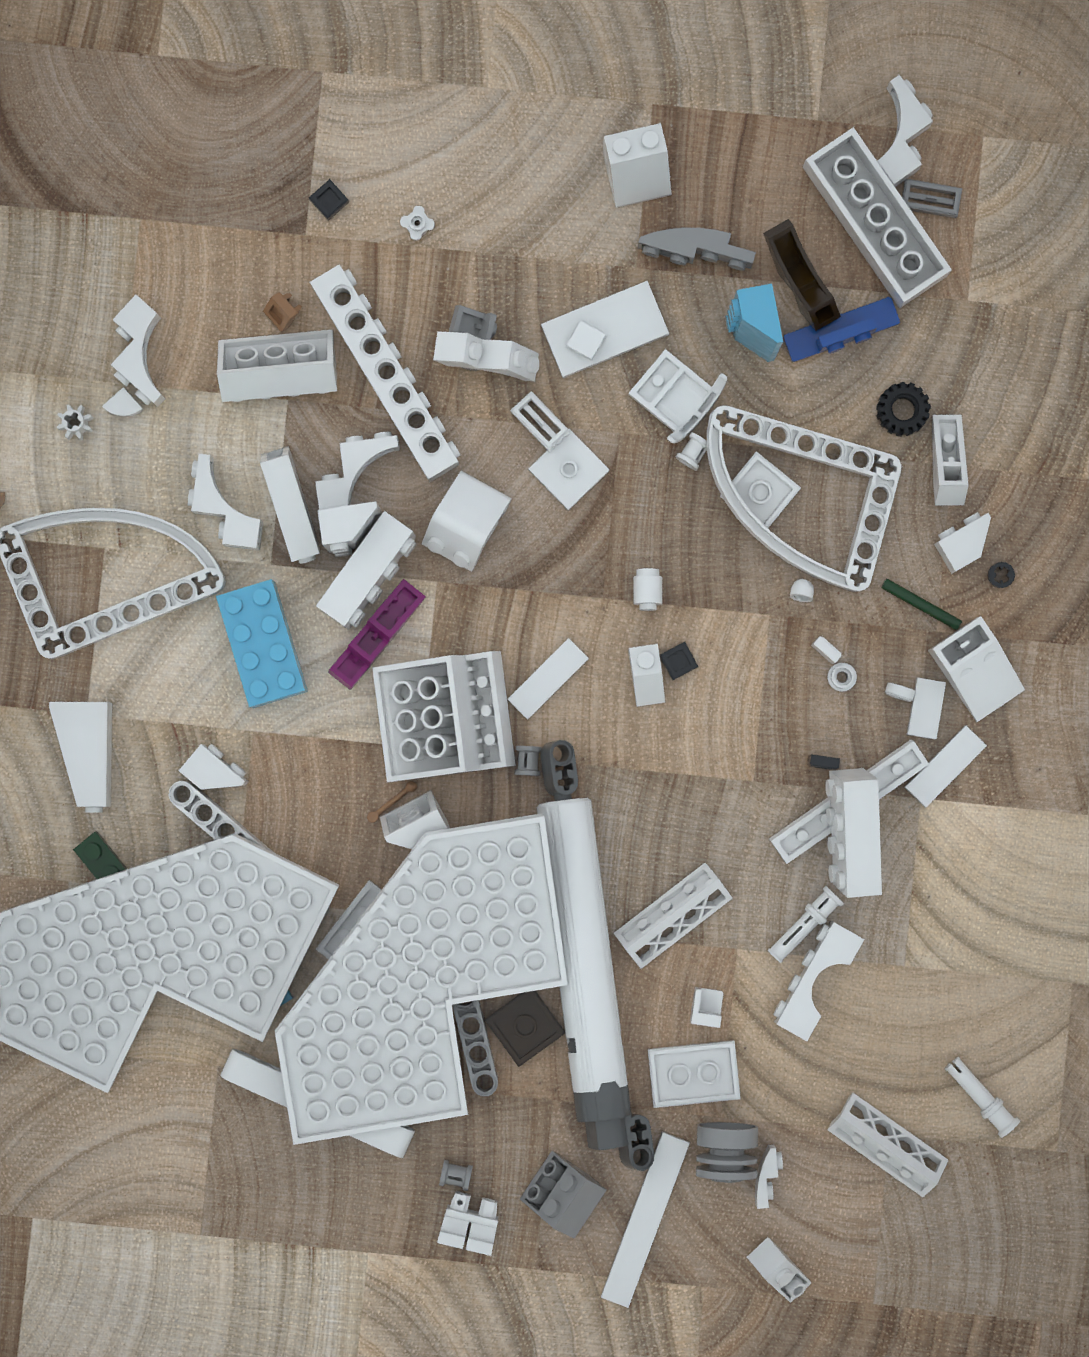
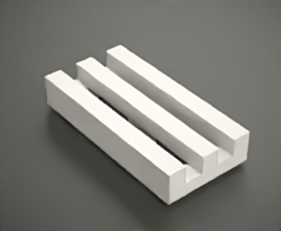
M532 391L510 410L549 453L556 444L559 445L565 436L567 437L571 434L570 430ZM530 401L560 430L557 434L528 405ZM522 408L552 438L549 442L519 412Z

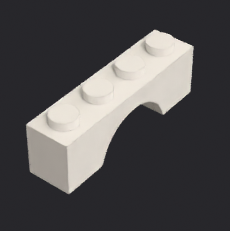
M833 921L829 925L823 924L816 937L819 940L818 945L814 951L809 949L802 961V965L805 966L800 976L795 974L787 988L791 993L786 1001L781 1000L773 1013L776 1016L774 1022L805 1041H808L821 1018L812 1000V986L816 977L829 966L836 964L850 965L865 940Z

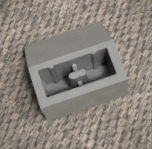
M551 1151L520 1197V1200L553 1229L575 1238L607 1189L556 1152Z

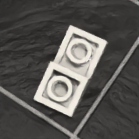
M774 1144L767 1146L759 1164L755 1184V1205L757 1209L769 1208L768 1200H773L772 1182H767V1178H778V1170L783 1169L782 1152H776Z

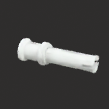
M827 886L823 888L824 892L812 904L808 903L804 909L806 912L767 950L778 962L782 963L783 959L818 924H825L827 922L826 918L836 907H842L844 904Z
M960 1057L955 1058L952 1062L959 1069V1072L950 1063L945 1067V1070L949 1072L982 1109L980 1111L981 1116L984 1119H988L999 1131V1137L1003 1138L1020 1123L1019 1118H1014L1006 1110L1001 1098H994L960 1060Z

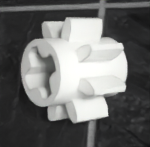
M68 404V411L64 414H57L62 419V424H59L57 429H66L65 438L69 440L73 434L80 440H83L82 434L85 431L92 432V429L88 426V421H91L93 416L90 414L83 415L85 407L82 405L77 410H74ZM72 418L74 420L78 419L81 423L79 426H72L69 422Z

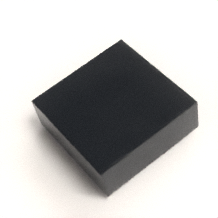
M330 179L309 197L312 204L328 221L349 203L347 197Z
M685 641L659 655L672 680L698 667Z
M813 754L808 756L807 765L809 767L829 770L839 769L840 758Z

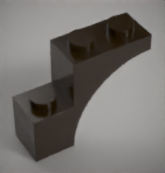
M787 219L764 232V237L779 276L794 293L801 314L814 330L817 331L840 318L841 316L833 295L810 262L791 221Z

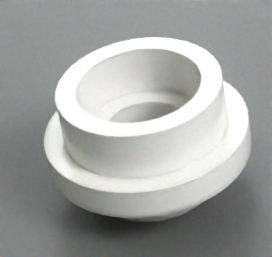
M837 663L830 668L827 679L829 685L834 690L844 692L850 690L855 685L857 674L851 665ZM839 672H844L847 675V680L844 683L837 680Z

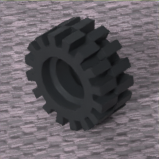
M900 382L897 385H891L880 396L876 406L878 411L876 416L877 420L880 419L881 427H885L888 433H895L896 436L900 437L902 435L909 436L919 431L930 415L931 405L928 404V395H924L923 389L915 387V384L911 382L910 384ZM907 399L913 404L914 414L910 419L900 420L895 417L892 406L896 400Z

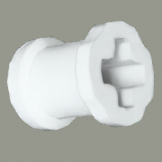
M691 432L689 435L690 440L681 453H677L675 457L685 466L697 471L699 468L698 463L707 451V440Z

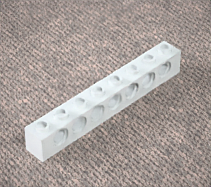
M339 264L310 281L312 288L429 482L459 465L457 457L461 456L453 441L447 443L441 434L446 431L438 416L432 419L427 408L431 407L428 399L423 392L417 394L412 385L416 380L408 367L402 369L397 361L401 358L399 351L393 342L388 345L382 335L387 332L379 318L373 320L368 310L372 309L365 295L361 294L358 296L353 288L357 282L350 270L343 271ZM345 292L351 295V299L346 305H338L335 302L337 295ZM353 318H364L366 321L364 327L359 330L352 329L350 322ZM371 341L378 342L380 350L376 354L366 353L365 346ZM384 366H392L395 369V374L390 379H383L379 376L380 370ZM406 390L410 393V398L406 403L399 404L394 400V396L398 391ZM419 414L425 418L422 427L412 428L409 425V420L413 415ZM429 439H435L440 443L439 449L434 453H428L424 450V444Z

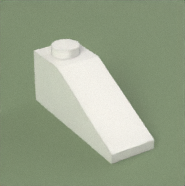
M933 415L932 447L935 506L964 505L968 490V475L962 415Z

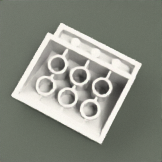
M501 651L469 655H449L372 667L387 782L516 766Z

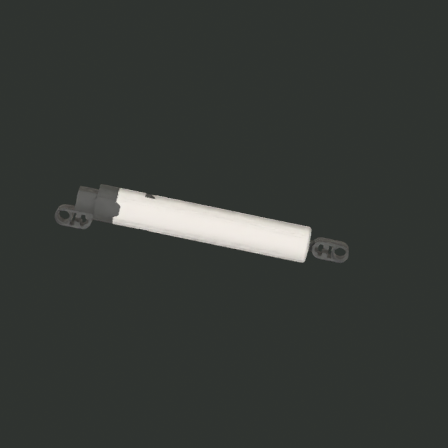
M566 740L552 741L542 747L540 757L545 789L550 795L554 796L555 801L539 804L536 808L537 814L543 813L545 817L568 985L559 987L568 1045L576 1120L578 1122H585L588 1148L595 1150L619 1148L620 1160L624 1166L634 1170L645 1171L654 1162L651 1126L646 1117L632 1114L592 802L589 798L572 799L571 794L578 786L573 746ZM555 747H558L562 753L559 761L553 756ZM563 766V770H555V767ZM558 780H564V785L558 786ZM636 1123V1128H633L631 1132L630 1127ZM639 1149L641 1152V1158L639 1162L635 1164L633 1160L634 1152Z

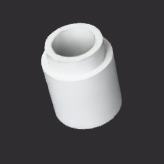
M643 568L636 570V576L633 577V604L639 605V610L655 611L657 610V605H662V576H659V569Z

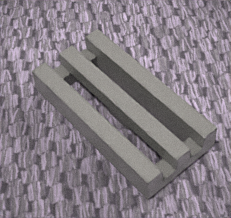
M905 179L902 198L911 211L957 218L962 188ZM910 188L955 195V198L949 199L910 192ZM908 199L953 206V209L908 202Z

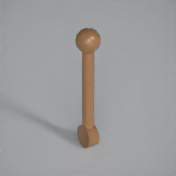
M407 782L406 788L377 811L369 812L367 815L368 821L371 823L377 822L383 812L408 792H414L417 789L416 782Z

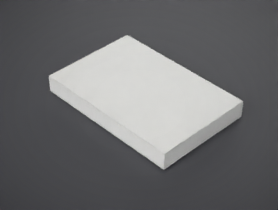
M734 1040L648 1049L654 1108L741 1099Z

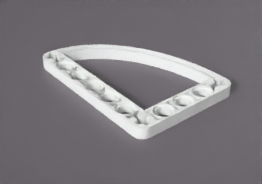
M723 405L714 409L709 416L707 427V455L716 486L735 517L766 548L801 571L849 591L858 592L865 590L872 580L901 473L900 460L892 454ZM726 412V418L734 421L737 420V415L741 416L737 423V432L733 431L735 424L726 423L723 427L720 426V420L716 419V415L718 416ZM748 419H752L758 424V431L753 436L746 434L743 429V424ZM775 427L783 429L786 434L785 440L781 444L775 443L771 439V431ZM722 434L870 477L844 573L820 564L798 552L772 533L750 511L739 496L727 471L722 451ZM803 435L810 437L813 442V447L808 452L802 451L798 446V440ZM835 444L839 447L840 455L836 460H831L826 456L825 449L827 445ZM856 452H863L867 456L865 467L858 468L854 465L853 456ZM874 456H877L875 462L879 464L890 461V467L894 468V471L885 475V470L876 466L873 468V472H871L870 469L874 464ZM877 487L883 488L887 493V499L882 504L875 502L872 497V493ZM874 515L878 518L879 527L876 531H870L866 528L865 519L867 516ZM861 543L869 544L872 549V554L868 559H862L857 553V548ZM854 561L859 564H868V568L863 567L860 570L859 575L861 578H864L863 583H858L856 586H854V580L850 579V576L856 574L859 565H853Z
M115 508L69 509L26 518L0 528V557L37 650L43 657L49 659L62 657L222 591L226 582L225 576L215 558L196 538L172 523L136 511ZM114 522L136 525L157 531L181 543L196 556L205 569L59 628L23 535L74 523ZM7 532L10 535L16 536V539L12 540L14 549H22V552L13 553L8 558L6 553H12L10 546L5 543L2 544V540L6 538L5 533ZM17 558H23L27 562V569L22 574H16L12 570V563ZM209 573L214 577L219 576V580L216 581L217 587L212 589L210 585H205L201 587L204 593L199 595L198 586L193 579L198 578V582L202 583L208 580L207 575ZM185 583L190 584L193 588L192 596L187 600L180 599L177 595L178 587ZM32 584L36 586L38 594L34 600L27 601L24 599L22 592L25 586ZM157 594L163 595L166 599V606L159 611L154 610L150 604L152 597ZM130 605H135L139 609V617L135 621H127L124 617V610ZM38 611H44L48 615V623L44 627L39 628L33 623V616ZM102 616H108L112 620L113 625L108 632H101L97 628V622ZM75 627H82L85 630L86 637L81 643H74L71 640L70 634ZM64 632V639L70 646L66 649L65 644L62 643L55 647V653L53 654L51 651L44 649V646L48 645L47 640L49 638L54 642L62 640L63 638L60 636V633Z

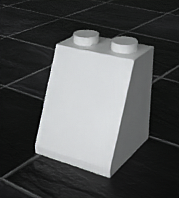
M661 123L604 136L603 157L616 208L672 194L668 151Z

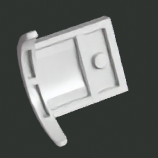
M665 349L632 388L629 396L673 431L667 437V440L671 443H678L700 423L715 404L726 385L727 376L721 373L711 387Z

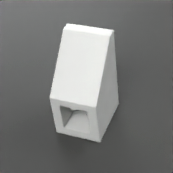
M977 512L963 520L966 526L956 531L954 527H951L938 535L941 540L934 545L951 574L981 557L991 520L989 513L980 516Z
M200 744L179 769L180 773L202 790L245 786L249 782L244 778L246 772L234 762L228 765L221 759L224 754L213 744H210L208 747L205 744Z
M769 1237L747 1256L764 1279L790 1303L795 1298L801 1296L812 1283Z

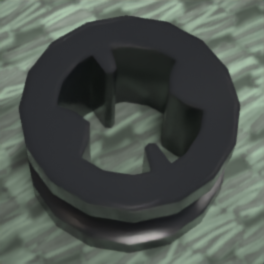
M999 562L990 567L987 576L991 585L997 588H1004L1012 584L1015 572L1008 563ZM999 567L1000 570H1003L1004 567L1007 569L1006 577L1008 580L1003 583V580H1000V583L995 581L994 578L997 574L994 571L996 568Z

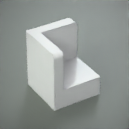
M695 987L690 1023L720 1028L723 992Z

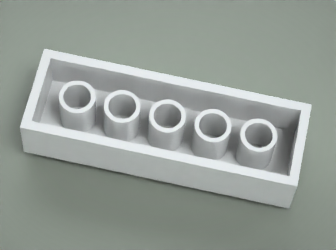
M854 127L805 160L803 169L899 308L949 275L952 269Z

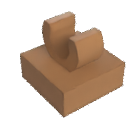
M278 292L270 298L263 312L283 332L290 327L302 306L299 304L296 307H292L288 302L292 295L290 293L282 295Z

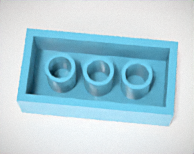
M270 579L217 595V602L249 707H260L308 692L275 581Z

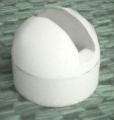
M799 579L791 587L790 598L799 602H811L813 600L814 586L806 579Z

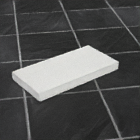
M648 281L541 324L562 378L669 335ZM580 320L606 334L592 361L566 347Z

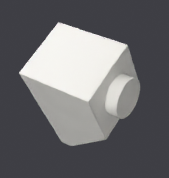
M658 644L629 648L628 653L636 706L665 703Z

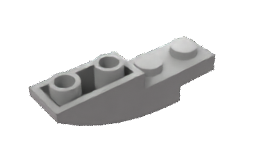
M684 227L661 230L641 236L638 242V249H642L643 254L658 258L659 255L670 257V262L686 266L687 263L693 264L695 254L697 253L705 261L717 263V260L729 263V267L744 271L745 268L751 269L756 252L729 245L731 233L706 228Z

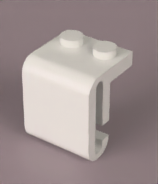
M460 471L434 512L422 545L428 547L430 551L448 558L457 566L472 572L484 546L497 527L499 519L505 514L512 498Z

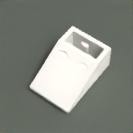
M981 616L975 618L928 650L976 722L1025 690L998 640Z

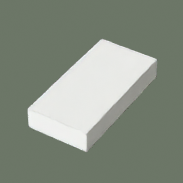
M916 678L914 688L916 692L912 701L907 735L937 739L946 682Z

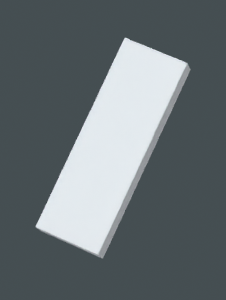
M568 638L507 700L528 720L589 658Z
M964 726L928 762L929 765L922 769L904 788L926 808L987 745L967 726Z
M369 880L316 950L329 960L382 889Z

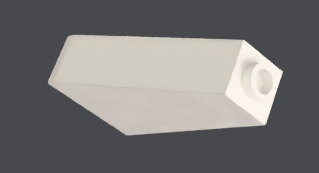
M287 446L261 454L260 465L291 561L298 560L300 564L310 562L316 559L315 555L320 554V548L290 448Z
M49 702V709L77 807H85V813H103V807H111L112 703Z

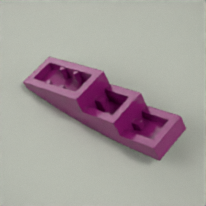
M403 579L369 618L367 624L350 642L347 649L331 666L328 673L351 690L413 615L426 596Z

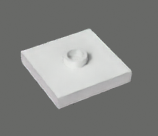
M571 430L569 436H565L559 445L556 444L550 453L547 450L528 469L568 511L610 471Z
M757 451L732 480L741 499L767 528L770 527L801 489L799 485Z

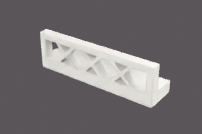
M704 863L615 931L614 935L640 969H642L733 898L714 872ZM717 889L720 890L722 893L713 901H707L709 895ZM691 909H696L694 916L690 919H684L687 912ZM673 927L672 933L666 937H661L665 929ZM644 945H650L649 950L639 957L635 953Z
M854 1093L848 1097L841 1113L831 1122L827 1129L921 1197H924L938 1184L948 1162L947 1158ZM853 1105L862 1111L865 1119H859L850 1113ZM875 1124L884 1126L889 1136H883L878 1133ZM899 1141L908 1143L913 1153L905 1152L901 1148ZM928 1157L938 1164L935 1171H932L925 1165L923 1158Z

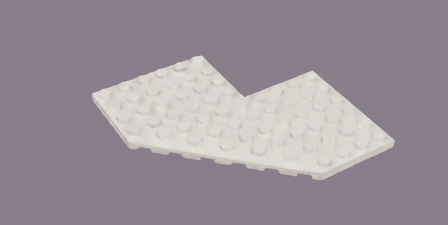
M543 813L425 832L275 1030V1037L293 1145L468 1115L452 1005L568 985Z
M233 833L0 912V1041L106 1093L110 1091L158 991L263 1042L339 884Z

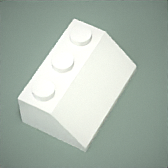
M375 501L318 510L322 545L329 553L335 554V557L352 555V550L359 547L382 515V510L378 503Z
M431 790L380 817L385 840L388 843L409 849L414 848L425 832L450 828Z

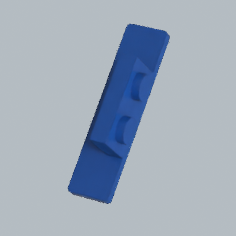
M887 297L840 314V318L817 331L810 325L785 334L783 339L791 361L797 362L827 350L829 354L844 349V344L854 340L856 344L871 339V334L898 325L900 319L892 298Z

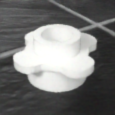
M415 206L412 213L408 216H402L400 219L401 226L407 228L413 240H420L428 230H433L435 226L434 220L426 216L422 206ZM415 221H420V225L416 226Z

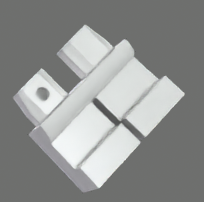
M456 1191L451 1205H447L437 1243L463 1249L468 1224L471 1222L466 1250L491 1256L498 1224V1216H496L497 1201L482 1198L479 1212L468 1209L471 1195Z

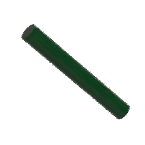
M887 578L881 586L883 590L956 631L962 623V620Z

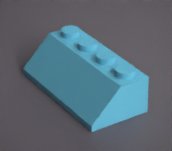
M772 283L737 290L734 299L731 300L729 310H727L728 315L725 316L728 332H733L736 341L767 362L774 361L783 344V337Z

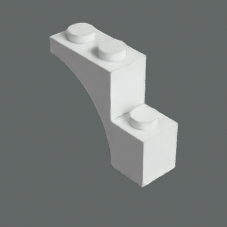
M900 75L892 79L887 87L897 113L896 136L890 149L877 160L894 187L920 169L922 165L920 162L921 156L914 146L909 147L908 143L929 129L933 122L931 119L933 115L929 107L925 103L920 104L914 95L916 91L913 85L907 79L903 80Z
M135 294L113 319L118 325L115 331L127 342L131 338L133 340L114 360L111 366L117 370L114 376L125 386L131 383L138 389L135 395L147 406L153 402L158 407L165 398L157 390L150 377L147 366V347L150 336L161 317Z
M437 331L433 360L446 366L495 372L535 382L536 373L539 370V353L513 341L484 340L469 333Z
M380 432L374 434L373 439L363 440V436H351L345 438L346 442L339 443L344 477L339 478V474H329L322 476V481H315L319 510L351 505L354 486L366 467L379 457L400 450L397 435L392 436L391 432Z
M199 454L198 461H193L191 476L195 478L194 489H190L188 494V506H192L191 511L195 514L225 517V522H220L218 538L223 539L222 544L224 546L260 551L263 521L239 513L225 501L215 481L214 458L211 455Z

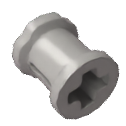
M516 746V750L519 751L518 769L515 770L514 775L540 776L538 757L542 747Z
M444 1159L439 1186L449 1184L463 1187V1191H468L473 1165H468L467 1167L450 1164L449 1160Z

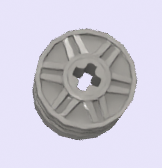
M732 1122L697 1124V1145L710 1148L707 1153L696 1155V1161L709 1164L697 1166L696 1176L724 1183H735L757 1178V1169L744 1166L756 1164L757 1157L744 1154V1151L758 1147V1126Z

